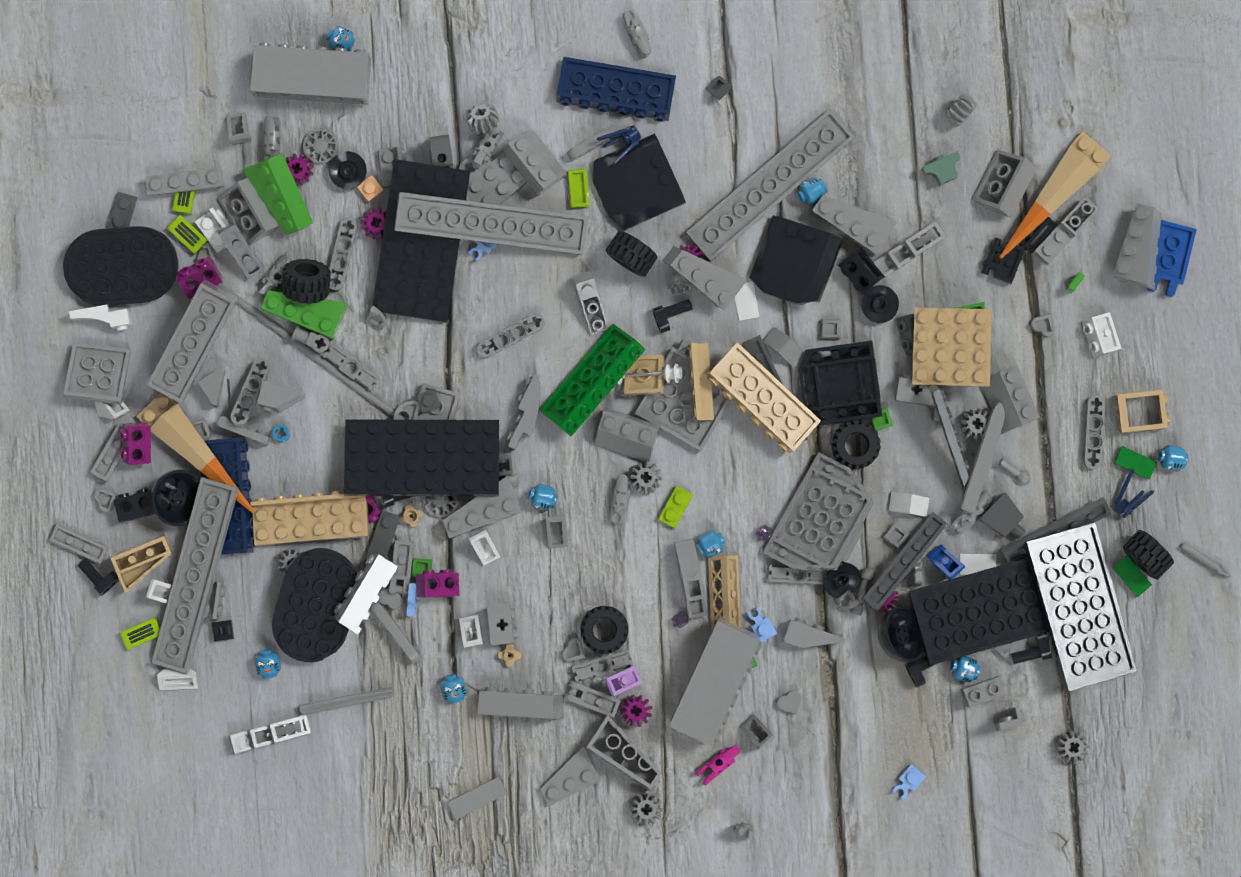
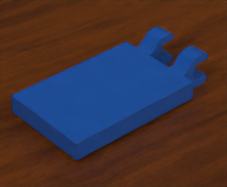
M1161 220L1160 237L1158 238L1157 245L1159 249L1158 255H1156L1157 270L1154 277L1155 290H1157L1159 279L1168 281L1169 284L1165 295L1173 297L1176 293L1177 284H1184L1197 229ZM1147 288L1148 291L1155 292V290Z

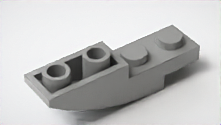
M1084 197L1033 253L1044 264L1048 265L1099 209L1088 198Z
M534 374L533 378L529 376L525 384L527 390L525 394L521 393L516 403L519 405L518 410L524 412V414H519L515 422L517 428L515 432H510L506 440L509 443L508 447L516 450L523 433L531 437L538 418L540 383L539 377Z
M692 538L674 542L688 618L707 616L705 590L694 540Z

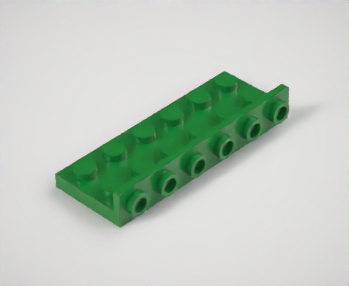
M612 324L539 411L569 436H572L643 354L645 348L636 339L615 324Z

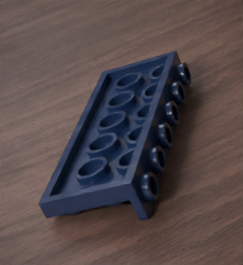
M563 57L556 102L563 106L576 105L582 109L594 108L600 112L612 111L623 116L627 114L635 115V117L640 119L647 117L653 118L658 122L669 121L676 75Z
M245 438L205 440L207 446L250 504L252 502L249 495L251 482L248 479L250 464L247 460L248 443L245 441ZM201 472V476H202V477L208 478L206 475H204V474ZM235 500L221 555L254 552L253 548H255L254 537L252 536L253 518H251V512L237 500Z

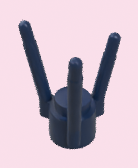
M628 126L625 129L597 138L600 141L621 134V136L603 145L604 148L621 140L626 145L630 144L613 162L614 165L633 147L639 145L638 140L641 139V136L635 126Z
M1133 468L1130 470L1118 497L1113 502L1116 504L1113 509L1124 518L1128 514L1130 515L1134 509L1154 493L1151 490L1140 499L1145 493L1142 490L1131 502L1125 498L1121 500L1134 473Z

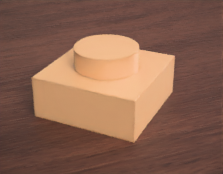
M372 175L357 187L368 202L384 191Z

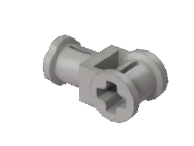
M297 325L291 341L297 340L314 348L319 353L326 352L330 347L327 337L304 330L300 325ZM324 339L326 346L318 349L316 342Z

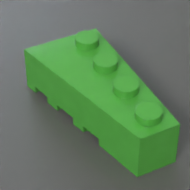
M282 153L242 169L286 235L299 231L313 223Z
M268 291L261 309L334 340L348 304L326 299L312 304L299 303L286 298L281 292Z

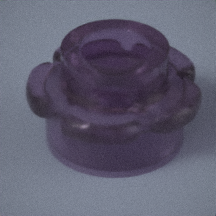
M766 524L760 527L754 533L757 540L762 539L765 541L772 535L770 532L772 528H769Z
M684 611L678 612L671 618L674 627L682 628L689 622V616Z

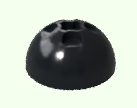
M172 470L160 476L154 483L150 496L151 507L155 515L162 522L170 526L188 525L201 479L187 470Z
M905 605L889 610L881 619L878 627V640L881 648L894 660L900 662L917 661L922 657L925 649L914 610Z

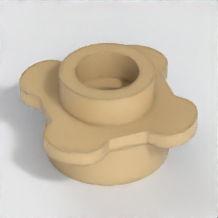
M407 505L404 514L400 516V520L403 523L410 524L411 527H416L423 513L421 510H415L411 505Z
M507 644L506 649L503 652H499L498 657L506 662V666L512 667L514 662L521 658V653L517 652L512 644Z

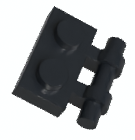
M995 237L993 243L989 245L988 250L990 251L986 260L984 259L982 263L981 273L988 275L990 269L996 271L993 278L1011 285L1025 248L1016 245L1008 254L1000 259L999 264L993 262L996 254H1002L1005 248L1000 247L1002 240Z

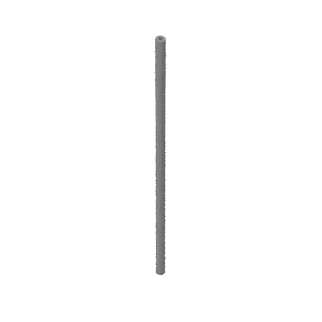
M222 283L217 285L238 297L237 305L394 418L395 410L304 343L297 340L291 341L292 335ZM401 414L398 415V420H408Z

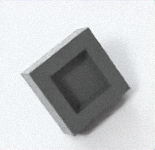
M718 76L706 90L715 98L721 100L733 86L727 80Z
M435 389L417 395L423 413L441 407Z

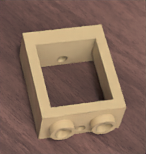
M1163 390L1115 395L1119 434L1168 428L1167 424H1170L1169 413H1166L1165 405H1168L1167 394H1164ZM1157 396L1160 424L1129 427L1126 399Z

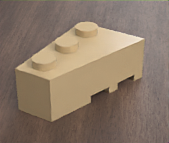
M166 533L111 556L110 559L125 593L172 554L173 549Z

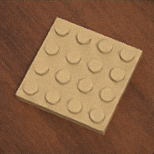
M915 308L912 385L990 387L992 309Z

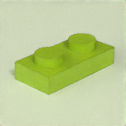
M676 486L658 520L675 529L693 494Z

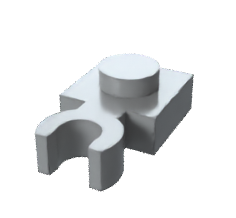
M743 822L740 825L736 824L734 828V833L753 839L755 831L751 829V825Z

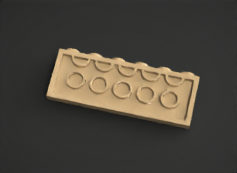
M738 342L706 374L709 378L708 382L714 387H719L723 391L722 395L726 399L734 401L737 404L736 408L750 416V421L755 426H760L764 430V434L769 439H774L778 443V447L785 453L794 452L821 421Z
M333 491L331 495L324 496L323 493H313L312 497L298 494L293 495V498L286 499L285 496H276L274 500L256 498L254 502H250L254 510L253 531L255 546L369 537L366 496H344L342 491Z

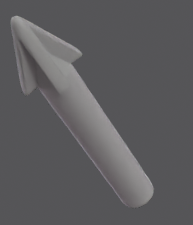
M1183 543L1181 546V550L1216 571L1215 574L1231 577V574L1223 565L1217 564L1186 543Z

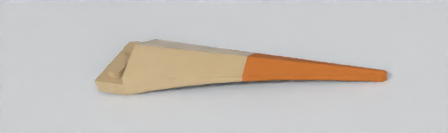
M1082 131L1069 146L1000 255V259L1008 254L1093 177L1112 155Z
M160 393L137 415L141 422L151 426L152 433L209 479L237 487L174 399ZM238 489L236 500L250 512L254 513L253 508Z

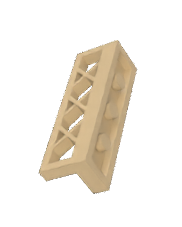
M690 343L688 348L694 421L714 420L712 386L708 382L709 378L706 376L710 371L708 343Z
M738 555L708 558L711 632L718 617L741 627ZM715 560H721V569L719 571L715 569ZM718 579L722 582V588L719 591L716 588ZM719 598L723 603V607L720 610L717 608Z

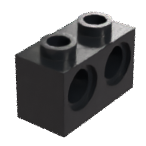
M861 247L838 265L843 275L850 279L854 288L862 295L885 277Z
M148 488L137 490V494L134 495L123 493L118 495V499H114L118 522L122 523L155 515L151 502L146 508H143L140 504L141 499L147 497L150 501L151 491H148ZM124 502H129L131 509L125 513L122 510V505Z

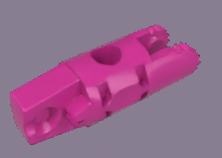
M736 745L728 751L724 748L698 769L695 774L700 776L709 768L713 771L702 782L706 786L736 762L734 757L741 751ZM718 761L723 762L721 766H716V763Z

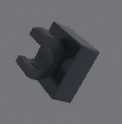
M232 620L212 622L214 641L234 639Z

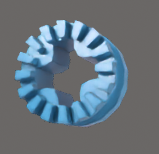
M277 425L272 431L273 438L278 442H286L289 440L290 430L284 425ZM283 428L286 436H282L279 439V435L276 432L281 431Z

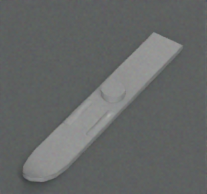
M998 402L994 405L960 506V509L972 514L975 513L1004 423L1005 411L1002 404Z

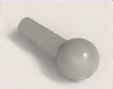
M1003 458L999 461L998 465L1015 476L1016 482L1019 485H1027L1030 482L1031 476L1029 472L1018 470Z

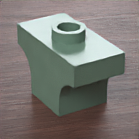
M958 151L945 157L942 154L933 158L934 162L923 166L921 170L924 176H933L939 186L958 177L955 165L961 157Z

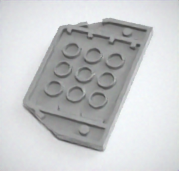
M818 452L763 553L796 571L837 570L874 504L853 470Z

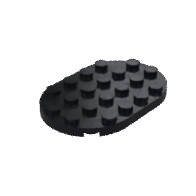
M147 226L103 228L85 232L71 243L63 261L64 277L70 290L83 301L98 306L154 301L171 289L179 271L178 254L173 243L162 232Z
M328 548L307 550L294 558L284 573L272 614L271 629L280 649L295 660L302 662L322 661L336 653L347 637L349 629L333 617L335 615L334 609L339 603H343L346 598L344 595L347 589L353 587L356 583L357 572L352 563L341 553Z

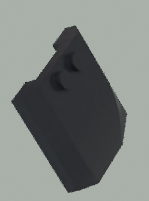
M655 133L639 140V145L633 147L616 165L613 162L629 145L594 160L593 184L608 217L624 230H628L686 204L683 193Z
M772 216L749 278L764 294L797 305L820 302L844 239L832 233L780 216Z
M872 340L805 350L799 367L803 404L821 420L817 426L883 417Z

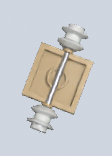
M641 355L619 380L618 385H621L625 379L624 394L626 395L663 394L664 379L667 383H670L671 379L678 383L679 379H682V368H679L678 364H675L674 368L667 364L664 368L663 355Z

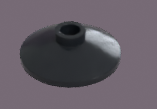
M341 152L334 156L329 164L330 179L336 186L342 189L358 187L362 184L367 174L365 161L355 152ZM347 168L352 169L349 175L345 174V169Z
M884 285L873 286L864 293L861 300L863 314L874 323L890 321L896 315L899 308L897 294L890 287ZM878 300L881 301L880 307H876L875 305L876 301Z
M847 562L840 563L837 570H829L824 579L826 592L835 598L840 597L847 590H850L852 593L860 581L859 570L855 565Z

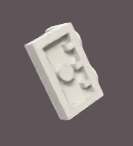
M212 207L208 213L196 220L195 223L215 251L219 253L226 248V245L217 232L227 226L222 221L225 217L220 210L215 211Z
M1110 312L1082 321L1083 331L1093 357L1122 349Z

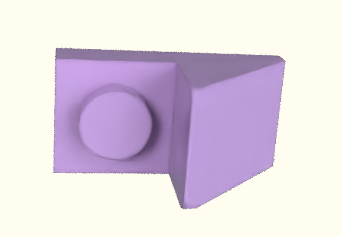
M635 666L605 679L612 697L642 684Z

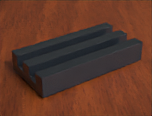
M1050 217L1045 219L1046 221L1027 243L1023 240L1020 242L1031 253L1038 248L1058 225ZM1049 223L1051 227L1031 248L1029 245Z

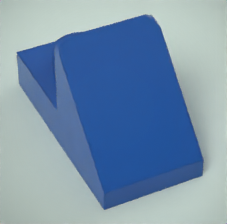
M941 544L927 556L928 560L941 571L947 580H952L965 568V565Z

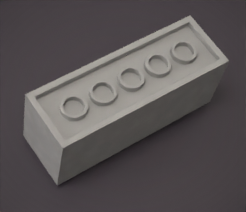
M259 43V46L254 45L250 91L254 97L368 105L372 59L369 53H366V50L354 49V52H348L345 48H335V51L328 50L327 47L308 49V46L298 45L297 48H289L287 44H278V47H273L269 43Z
M204 280L197 289L147 386L182 403L239 298Z
M718 617L670 720L669 727L710 746L713 741L717 743L722 731L720 726L721 724H726L730 714L728 709L729 707H734L738 698V694H736L737 689L742 690L746 681L744 674L745 672H750L754 664L752 657L754 654L758 655L762 647V642H760L761 636Z

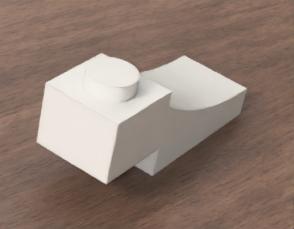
M102 305L69 311L70 319L73 321H102L109 323L110 327L116 329V331L128 330L127 326H132L130 310L128 309L111 312L110 306Z

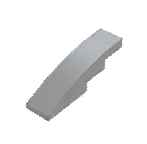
M935 221L874 261V264L887 277L946 238V236Z
M307 715L229 735L233 754L310 734L311 730Z

